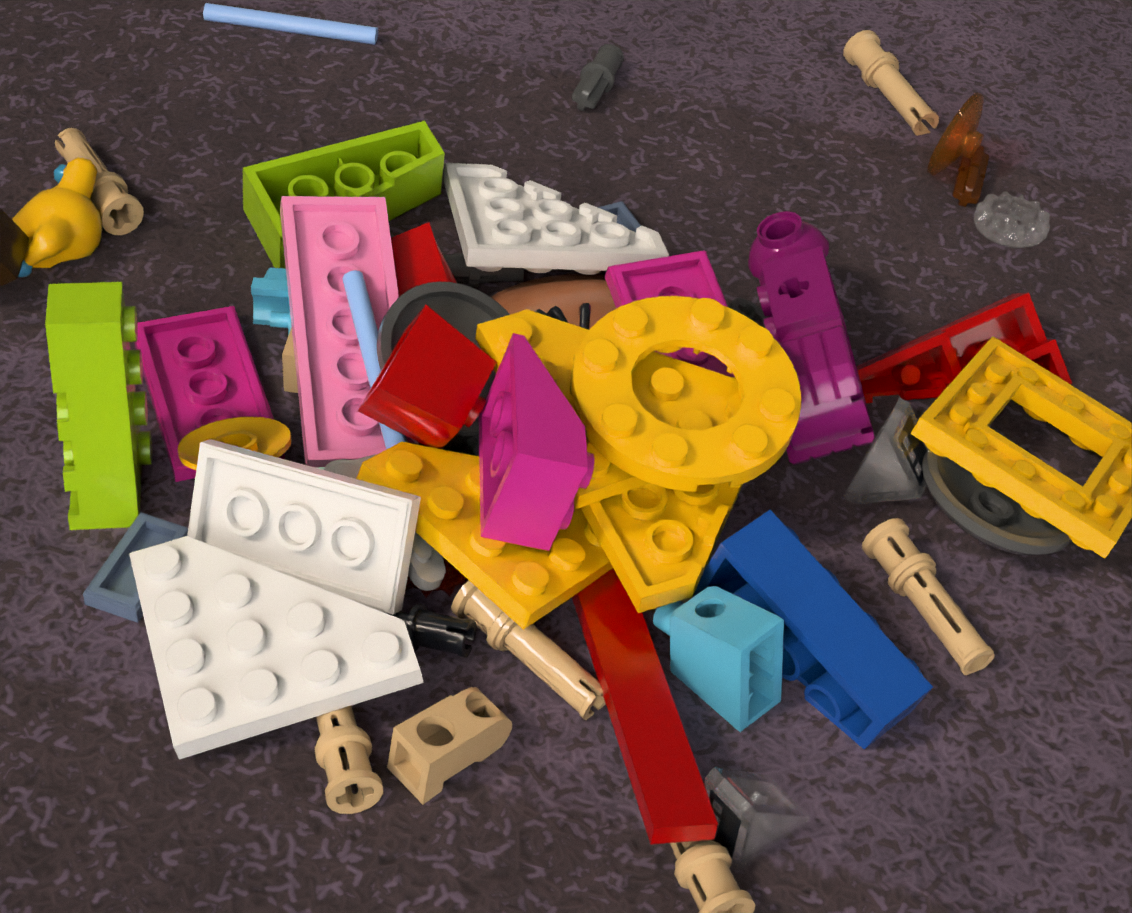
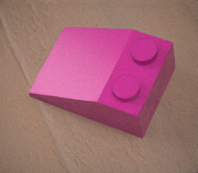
M513 333L486 397V404L479 414L481 537L549 551L559 529L566 530L571 522L574 511V497L578 489H585L590 483L594 469V455L587 452L584 424L525 336Z

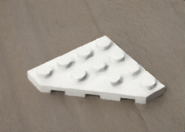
M445 163L444 184L467 267H475L487 272L499 271L502 268H524L534 273H547L552 269L575 270L581 274L594 275L601 271H607L608 266L669 256L659 232L650 228L640 226L636 229V232L631 231L617 223V215L588 203L581 204L579 209L572 207L570 204L561 201V192L531 180L525 182L524 187L518 185L514 181L507 179L506 170L494 165Z
M189 536L129 553L171 739L179 760L424 683L405 622L402 619Z

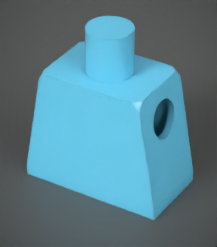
M717 586L705 588L685 603L678 601L656 609L653 624L670 636L671 672L739 732L743 731L781 701L784 620Z

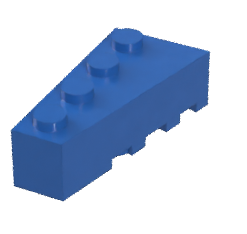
M771 509L720 543L705 568L693 594L694 597L707 587L717 586L784 620L782 678L789 681L797 679L806 686L804 690L805 699L863 749H866L910 714L933 688L922 675L917 664L906 657L883 633L878 622L860 608L840 586L836 576L816 560L800 542L794 530L784 525Z

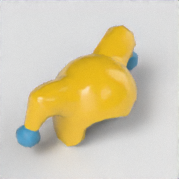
M76 157L68 162L67 165L60 164L54 170V179L58 185L36 194L13 217L12 220L29 237L18 277L29 276L32 272V267L51 268L61 262L90 256L98 247L102 234V221L100 213L90 200L97 175V167L90 159Z

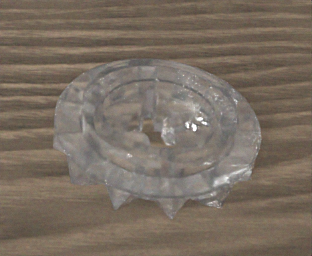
M1003 191L1000 196L987 194L983 202L977 203L974 223L982 235L997 244L1013 248H1027L1038 245L1047 237L1050 229V214L1040 210V202L1027 201L1024 199L1023 194L1015 197L1011 196L1007 191Z

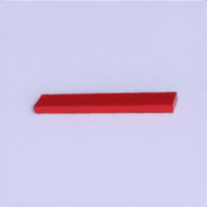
M612 568L573 596L572 600L598 681L603 689V697L650 844L714 840L718 822L643 613L637 612L614 568Z

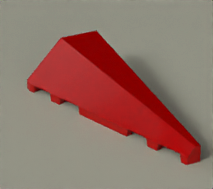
M1029 292L1011 294L857 366L866 403H873L874 396L899 395L902 400L937 398L993 336L1067 383L1072 384L1056 339H1047Z

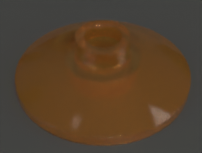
M979 92L974 93L963 104L946 128L930 158L927 167L929 174L934 176L953 164L961 155L970 159L978 150L984 139V134L977 131L984 104V96Z

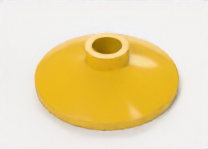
M236 417L215 421L191 431L180 441L177 449L180 461L185 466L196 470L200 442L209 439L278 458L289 449L292 439L289 428L277 420L264 417Z

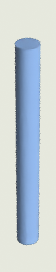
M206 3L203 11V18L206 21L373 45L376 44L378 39V27Z
M354 270L344 274L342 280L371 388L381 371L377 356L378 328L364 275L362 272ZM379 422L386 449L400 442L408 443L405 435Z

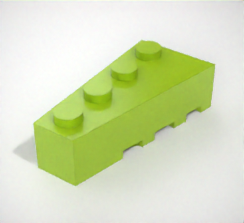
M421 121L243 167V210L273 266L286 269L280 215L281 196L385 197L388 221L441 194L445 152L426 122Z
M122 282L49 284L45 328L53 393H57L59 441H63L65 492L71 491L70 509L68 510L69 530L128 528L140 514L142 465H152L151 431L140 430L141 425H147L148 423L146 391L135 390V385L143 383L141 349H130V342H137L136 306H125Z

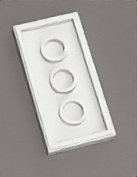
M209 439L200 442L187 536L376 610L394 615L401 611L403 607L421 496Z

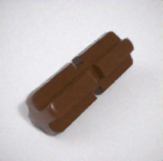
M976 144L974 149L965 148L962 153L952 196L958 199L959 206L966 207L968 203L977 204L980 200L990 157L983 152L984 146Z

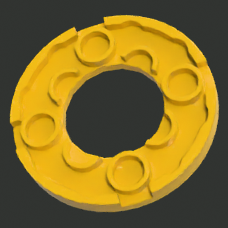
M658 296L633 301L616 308L598 320L584 336L578 348L571 375L570 395L574 397V402L580 415L579 418L585 426L586 437L605 458L624 472L653 485L680 491L696 492L698 485L728 482L729 488L753 480L766 472L778 461L788 447L801 410V390L797 373L788 355L773 338L770 331L745 315L723 306L711 298ZM682 347L694 348L693 353L697 355L703 351L715 356L727 366V372L730 374L733 372L739 383L738 391L742 398V403L735 415L718 426L703 430L682 429L658 420L641 406L632 390L631 374L636 364L653 351L673 353Z

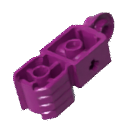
M784 211L766 217L758 225L757 237L749 250L748 268L752 275L759 279L760 286L757 287L761 307L765 317L770 316L763 319L765 328L770 331L773 338L784 349L798 376L801 390V410L793 436L786 448L789 462L793 465L808 462L812 458L819 459L830 456L833 452L837 454L851 450L854 446L858 448L874 443L876 439L846 324L826 260L829 254V242L817 227L801 220V217L794 212Z

